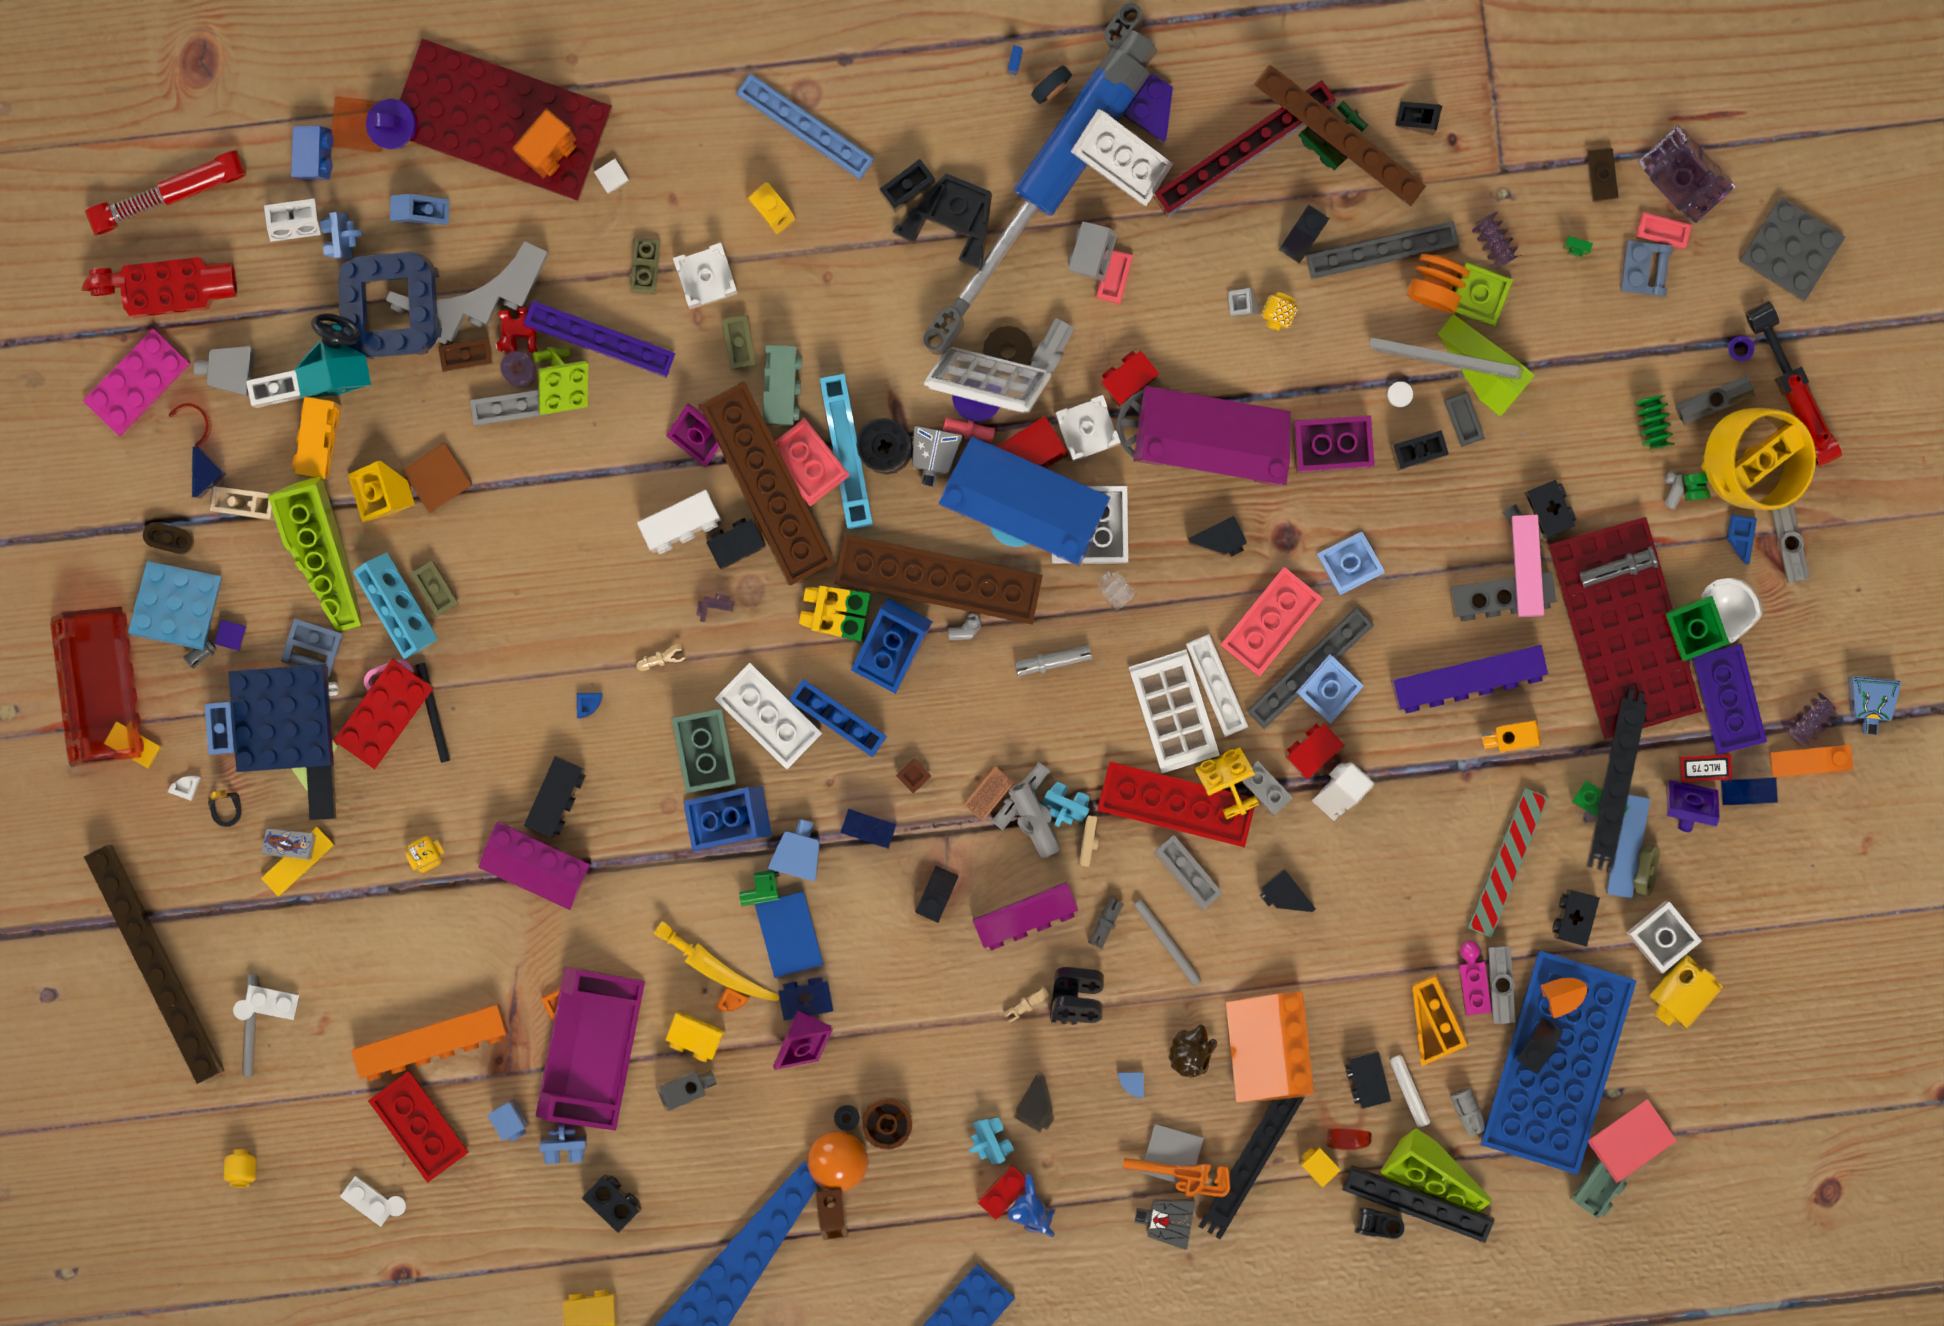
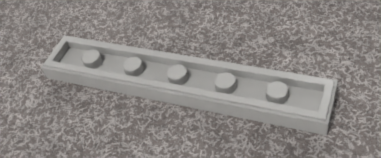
M1372 337L1370 341L1371 349L1376 352L1517 380L1521 379L1523 372L1518 366Z

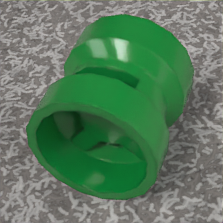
M1706 473L1683 476V484L1687 487L1685 501L1711 498L1710 490L1707 489V482L1709 480Z

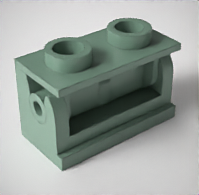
M1598 1158L1570 1199L1599 1219L1601 1214L1605 1216L1611 1209L1613 1204L1610 1201L1615 1194L1620 1195L1626 1187V1178L1616 1183Z

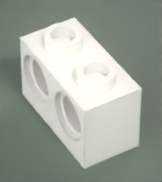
M315 198L264 205L266 227L270 242L321 235Z

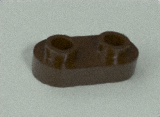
M153 522L148 524L143 530L144 542L153 548L177 554H186L194 546L193 535L185 529ZM155 531H160L161 533L159 540L153 538ZM180 537H184L186 543L180 547L177 541Z

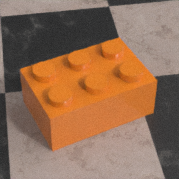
M546 110L513 149L522 161L541 177L545 178L547 174L552 176L560 166L557 162L563 155L568 157L576 147L574 144L576 138L567 126Z

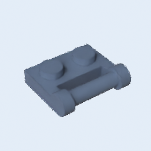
M1628 240L1620 291L1666 297L1667 288H1665L1668 261L1669 255L1672 254L1673 246ZM1652 253H1659L1655 287L1648 286Z
M294 618L281 662L286 664L291 662L301 666L326 664V667H328V677H330L344 634ZM295 645L327 655L325 663L293 653Z

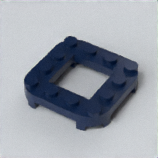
M413 252L359 256L343 263L340 267L338 278L340 316L353 322L361 333L358 342L346 346L366 355L368 359L428 353V350L434 346L437 338H441L442 328L438 327L435 278L439 277L438 268L434 267L433 263L424 255ZM408 279L410 328L368 332L366 284L377 281ZM345 327L344 332L349 337L353 336L351 330Z

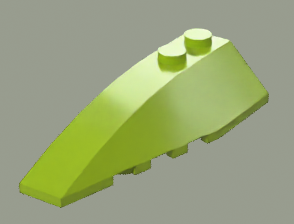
M322 476L296 482L269 494L268 499L282 543L286 550L290 551L299 571H302L306 577L310 589L317 595L321 602V607L336 631L339 632L361 626L360 613L347 558Z

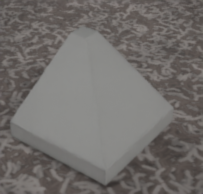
M1252 288L1228 291L1230 316L1260 314Z

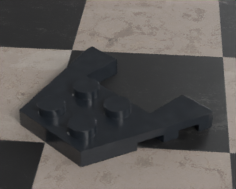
M946 173L924 196L925 199L916 209L913 208L907 214L908 217L904 222L894 228L893 233L915 243L925 221L929 220L963 234L969 238L959 256V261L981 270L992 193L989 190Z

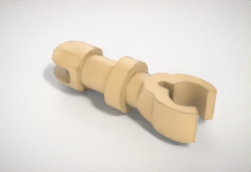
M682 644L672 645L663 653L661 651L656 652L654 656L639 658L636 661L637 669L646 671L658 664L663 666L665 662L683 661L686 658L685 653L682 652L680 655L674 654L676 651H682Z
M1044 985L1040 986L1029 997L1020 999L1021 1002L1018 1005L1008 1009L1004 1017L1014 1013L1008 1019V1022L1015 1021L1026 1010L1031 1011L1033 1005L1045 1000L1049 996V992Z

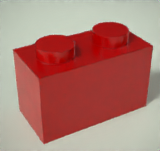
M1141 350L1136 354L1134 351H1131L1122 359L1123 365L1118 369H1115L1113 366L1102 375L1104 378L1101 381L1102 387L1119 407L1160 374Z
M1315 723L1305 732L1308 736L1301 743L1296 740L1287 749L1289 754L1285 758L1305 780H1308L1345 746L1325 723H1322L1320 726Z
M1011 1164L977 1200V1203L997 1220L1025 1191L1026 1176L1015 1165Z

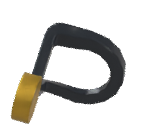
M226 790L210 793L208 806L214 822L222 827H231L237 824L242 815L241 801L238 793H226ZM231 797L236 808V815L231 821L223 822L216 815L215 801L220 798Z

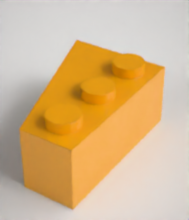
M1436 973L1414 983L1413 996L1421 1066H1424L1467 1047L1469 1041L1438 974Z

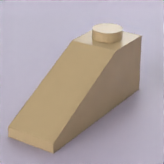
M213 487L210 511L275 521L268 499L269 493Z

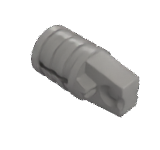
M1468 1087L1450 1095L1453 1106L1459 1115L1458 1117L1469 1136L1483 1132L1485 1130L1484 1121L1471 1088Z

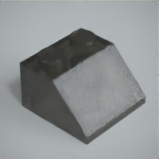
M1039 1070L1014 1111L1013 1116L1040 1133L1043 1128L1048 1130L1055 1117L1052 1114L1053 1108L1044 1072Z

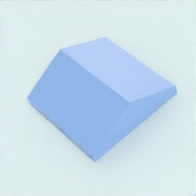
M1363 532L1317 553L1330 582L1339 595L1385 573Z
M1329 654L1297 693L1309 706L1331 724L1364 685Z

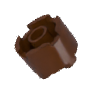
M883 1097L873 1101L867 1107L862 1118V1130L865 1138L872 1146L880 1149L892 1150L902 1146L908 1140L912 1131L913 1117L909 1108L902 1101L893 1097ZM884 1117L888 1120L891 1118L894 1120L892 1129L889 1130L888 1127H881Z

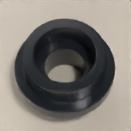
M850 1105L839 1107L834 1115L835 1124L841 1130L849 1131L854 1129L859 1123L858 1111ZM845 1113L850 1114L852 1120L848 1123L842 1120V1115Z

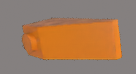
M1851 745L1770 752L1772 778L1853 770Z

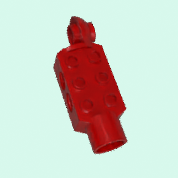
M194 257L123 265L121 272L112 273L111 268L89 270V276L83 282L81 291H90L91 296H105L115 294V289L120 288L123 309L130 317L140 318L209 310L213 300L237 297V280L232 262L207 265L202 258Z

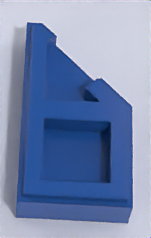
M1731 514L1727 541L1742 562L1749 565L1757 518Z

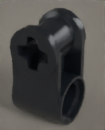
M1359 1207L1360 1217L1358 1228L1354 1230L1355 1233L1389 1239H1397L1403 1235L1405 1225L1399 1216L1375 1209ZM1391 1220H1396L1400 1224V1228L1396 1233H1389L1386 1230V1224Z

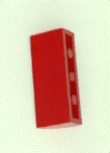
M1045 416L996 446L1043 468L1050 467L1068 455L1066 448Z

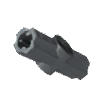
M1744 376L1676 404L1677 413L1683 425L1754 397V388L1748 377ZM1711 394H1717L1721 398L1719 407L1711 405L1709 400Z

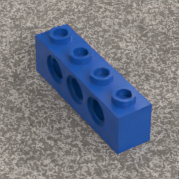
M802 679L789 698L791 702L871 757H874L887 738L886 735L804 679Z

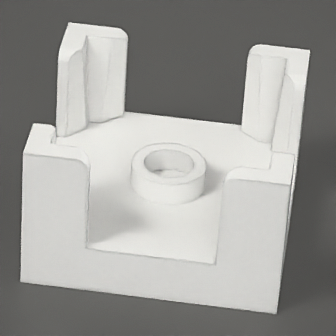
M721 243L709 246L710 249L689 256L681 255L673 258L690 309L738 294Z
M1103 395L1073 408H1066L1055 412L1072 462L1120 445L1121 443L1117 431H1115Z

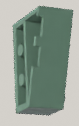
M765 345L766 367L764 374L763 419L766 425L794 426V420L799 421L800 405H795L796 395L801 394V380H797V370H802V355H798L796 346Z

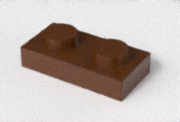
M488 338L438 346L442 372L493 364Z

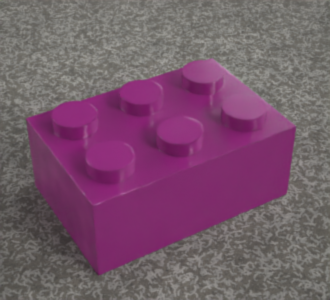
M1371 416L1298 420L1293 422L1296 473L1367 469L1375 466Z

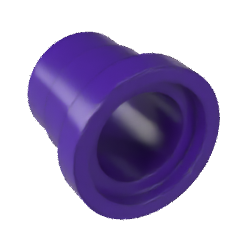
M1738 336L1729 344V355L1736 361H1746L1754 353V344L1748 337ZM1736 343H1740L1745 347L1744 356L1735 354L1734 345Z

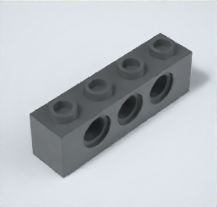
M1552 572L1542 573L1544 609L1551 608L1550 603L1557 602ZM1515 577L1449 588L1454 618L1460 617L1461 622L1475 620V615L1485 613L1486 618L1501 616L1500 611L1510 609L1511 614L1517 613ZM1500 590H1504L1509 594V602L1505 605L1497 600V594ZM1475 594L1483 596L1485 603L1482 608L1473 606L1472 597Z

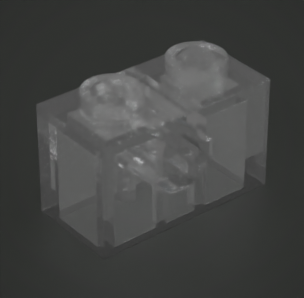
M1109 571L1098 580L1100 586L1096 590L1115 612L1137 595L1118 571L1114 574Z

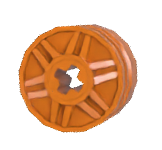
M1421 254L1419 262L1427 267L1416 266L1415 271L1423 276L1424 280L1412 279L1406 296L1425 306L1448 313H1456L1461 296L1453 291L1452 288H1465L1466 283L1458 278L1468 279L1470 271L1451 259L1438 255Z

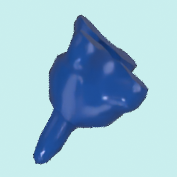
M1029 1173L1025 1180L1026 1194L1017 1198L1014 1205L1009 1208L1008 1219L1014 1223L1024 1225V1229L1029 1232H1037L1054 1237L1055 1233L1050 1228L1055 1209L1046 1210L1042 1200L1036 1196L1033 1178Z

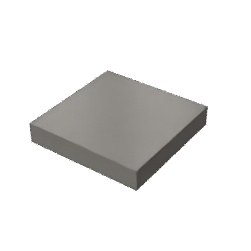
M1154 1124L1144 1161L1169 1165H1196L1204 1138ZM1141 1171L1143 1174L1174 1183L1180 1181L1174 1175Z

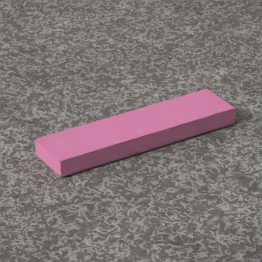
M1538 515L1512 516L1518 617L1544 616Z

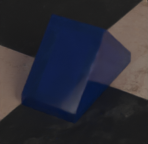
M192 447V497L202 499L226 473L202 448Z

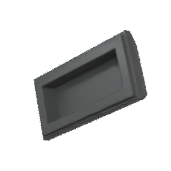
M1467 391L1443 400L1461 447L1485 439Z

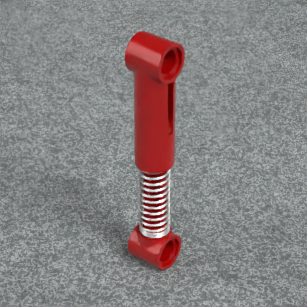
M229 151L217 156L213 161L158 182V186L154 187V190L152 188L150 191L146 190V193L142 192V195L138 193L137 197L134 195V198L129 197V200L125 198L124 202L121 200V203L117 202V205L114 203L110 205L108 202L97 204L85 210L94 235H101L116 229L118 222L124 221V218L128 219V216L132 218V214L136 216L141 211L144 213L145 210L149 211V208L153 209V206L157 208V204L159 206L162 203L167 206L220 184L239 180L245 177L247 173L238 151Z

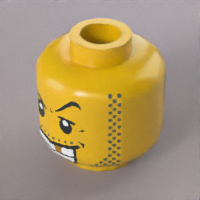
M423 836L408 844V852L405 855L413 871L418 870L420 873H425L441 864L440 855L444 851L438 839L432 841L429 836Z

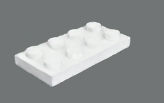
M1099 109L1071 151V153L1144 206H1147L1173 165L1172 162Z
M751 663L715 698L786 769L822 735V732Z

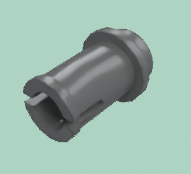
M207 638L204 650L194 648L184 655L183 658L194 669L209 655L213 656L217 648Z

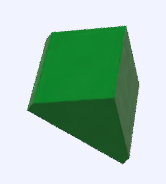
M1713 596L1681 604L1665 614L1683 662L1730 644Z

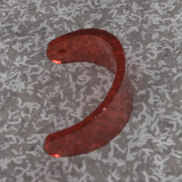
M184 403L178 405L168 414L169 417L174 416L185 408H196L204 416L206 424L204 435L194 445L198 448L208 439L211 433L212 422L210 416L203 408L195 404Z
M1344 1128L1327 1129L1326 1145L1329 1148L1358 1150L1366 1148L1371 1144L1372 1134L1370 1131Z

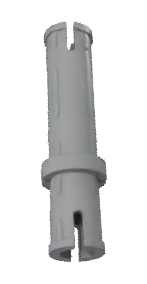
M1089 644L1043 656L1040 653L1036 654L1034 658L1015 661L1017 675L1021 677L1035 672L1042 674L1046 673L1048 669L1092 660Z
M1038 762L1023 782L1029 781L1035 792L1050 771ZM1011 797L1005 799V805L991 820L1002 831L1005 830L1004 828L1013 817L1019 814Z

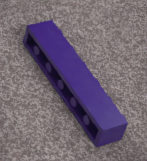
M1542 645L1392 680L1391 683L1398 710L1404 709L1406 714L1419 711V705L1429 703L1430 708L1444 705V699L1454 697L1455 702L1469 699V693L1477 691L1479 696L1494 693L1493 688L1502 685L1504 690L1519 687L1518 682L1528 680V684L1543 681L1542 676L1548 675Z

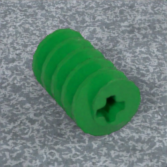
M1666 395L1644 398L1635 403V406L1643 407L1642 410L1637 412V416L1645 417L1638 424L1641 427L1647 428L1640 432V436L1648 437L1647 440L1642 442V446L1657 449L1675 445L1674 442L1667 441V438L1673 436V433L1665 431L1672 424L1671 422L1663 421L1664 418L1670 415L1669 412L1662 411L1664 407L1668 406V403L1662 402L1660 399Z

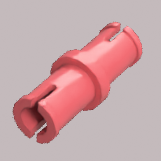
M946 417L942 431L962 435L964 440L969 441L971 437L992 444L995 428L973 424L971 420L964 422Z

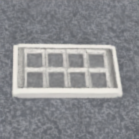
M951 347L936 363L924 381V385L929 386V389L1024 413L1025 411H1030L1050 380L1051 374L1046 373V370Z
M1187 650L1128 667L1161 773L1220 756Z

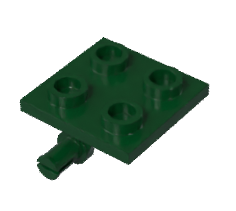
M1344 100L1337 106L1336 109L1347 118L1345 120L1347 125L1352 123L1361 133L1369 126L1358 115L1359 112L1352 110ZM1306 127L1298 135L1302 139L1303 145L1309 150L1316 152L1320 156L1321 162L1333 170H1336L1348 159L1309 127Z

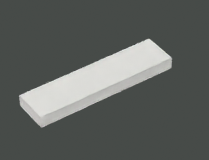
M1210 634L1186 643L1224 736L1226 737L1248 728Z

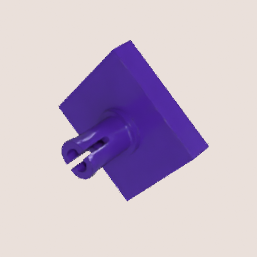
M1673 780L1668 781L1666 787L1667 816L1680 819L1678 823L1679 830L1691 832L1695 822L1712 826L1718 825L1720 819L1718 790Z

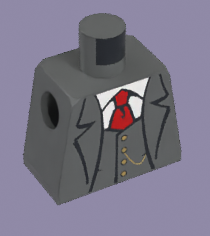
M1153 1199L1151 1210L1136 1209L1134 1223L1149 1225L1148 1237L1187 1250L1195 1201L1192 1199Z

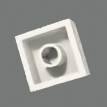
M1664 901L1626 932L1659 973H1664L1701 942V939L1669 901Z

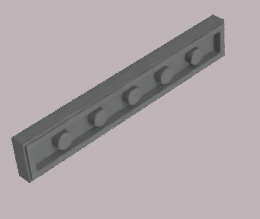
M1452 221L1306 254V260L1312 280L1459 247L1455 224Z
M1356 607L1247 710L1249 715L1265 729L1299 697L1297 691L1329 654L1338 660L1374 624Z

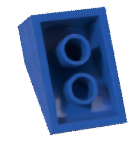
M888 598L880 608L851 671L896 694L933 621Z
M763 786L747 787L683 801L692 851L772 836Z

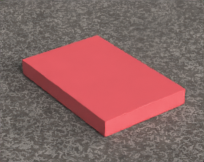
M803 418L775 440L801 496L810 507L850 476L806 418Z
M1647 1099L1587 1142L1615 1182L1618 1183L1677 1140Z

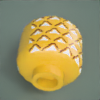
M1277 292L1276 295H1270L1261 312L1262 318L1267 321L1265 326L1275 331H1280V328H1290L1297 314L1298 306L1295 304L1294 298L1284 293Z

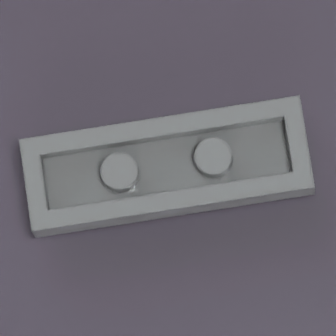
M539 390L470 400L474 426L550 414L540 415L538 413Z
M1175 835L1171 836L1153 852L1201 910L1208 907L1222 894L1221 890Z

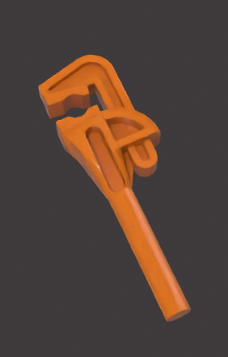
M1124 1158L1123 1168L1174 1175L1180 1180L1176 1183V1189L1186 1192L1185 1197L1197 1194L1223 1197L1230 1191L1229 1169L1227 1166L1218 1165V1175L1214 1180V1183H1217L1218 1186L1205 1184V1182H1209L1208 1172L1210 1171L1211 1164L1208 1163L1199 1165H1169Z

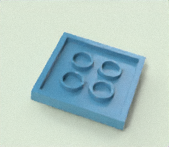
M147 561L128 631L129 635L204 650L222 577Z

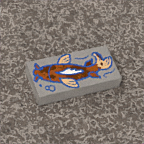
M266 829L261 853L267 856L311 860L316 835L313 833Z

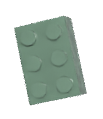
M723 709L672 718L685 792L691 793L737 784Z

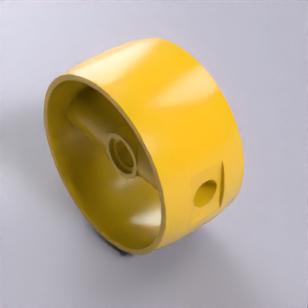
M1747 408L1727 415L1715 426L1707 441L1704 462L1710 485L1723 500L1744 509L1774 510L1792 504L1806 491L1814 474L1816 453L1813 439L1808 429L1795 416L1777 409ZM1762 416L1768 419L1777 430L1757 446L1748 447L1744 451L1743 456L1735 462L1736 447L1744 430L1753 421ZM1785 461L1782 476L1769 495L1756 502L1745 493L1747 489Z

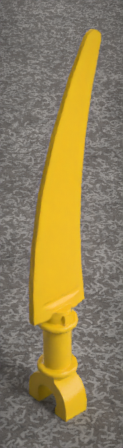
M663 921L653 934L667 941V944L671 943L681 950L684 956H688L684 962L708 978L747 995L772 1001L780 1000L778 994L750 982L725 966L699 943H697L695 948L692 947L693 944H688L677 936V932H673Z

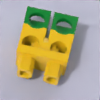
M825 586L805 588L803 601L816 603L815 613L801 611L799 624L811 628V631L862 642L866 619L842 615V612L867 617L871 594Z

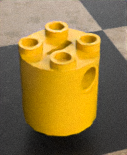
M1686 954L1650 993L1649 998L1659 1006L1653 1014L1668 1027L1673 1022H1677L1688 1029L1719 994L1723 986L1715 980L1716 978L1706 969L1702 970Z

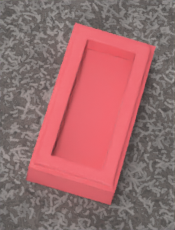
M1642 212L1636 237L1685 250L1692 224Z
M1113 250L1104 282L1100 281L1096 298L1121 304L1133 258L1132 254Z

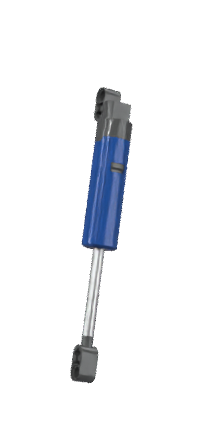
M1124 4L1107 26L1104 37L1110 50L1015 185L1014 192L1024 202L983 260L981 270H976L951 307L943 308L925 332L923 342L932 354L942 355L950 348L964 326V314L1036 210L1047 216H1053L1085 170L1087 164L1071 153L1097 110L1104 111L1118 122L1150 76V73L1145 68L1156 54L1157 49L1154 43L1138 33L1144 24V16L1137 4ZM1131 12L1138 14L1137 18L1133 21L1125 20L1126 16ZM1121 34L1122 38L1120 40L1117 38L1113 40L1112 37L1114 35L1118 37ZM948 318L956 320L953 324L946 322ZM941 327L944 331L946 330L948 332L947 335H945V333L940 329ZM934 337H942V342L939 346H931V341Z

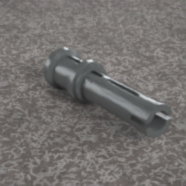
M1649 546L1645 551L1633 555L1627 553L1624 559L1579 572L1583 587L1586 588L1587 586L1627 573L1636 575L1638 571L1646 568H1658V563L1652 546Z

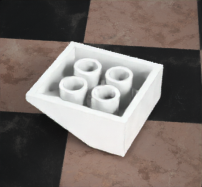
M1087 486L1111 498L1082 564H1127V486ZM1052 554V563L1072 564Z

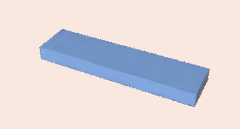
M1628 795L1626 806L1629 808L1624 815L1612 873L1609 874L1606 894L1628 898L1633 897V880L1639 864L1638 853L1642 847L1650 803L1649 798Z

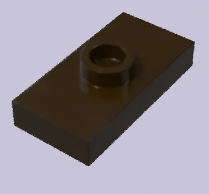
M1613 148L1587 151L1592 202L1618 199Z

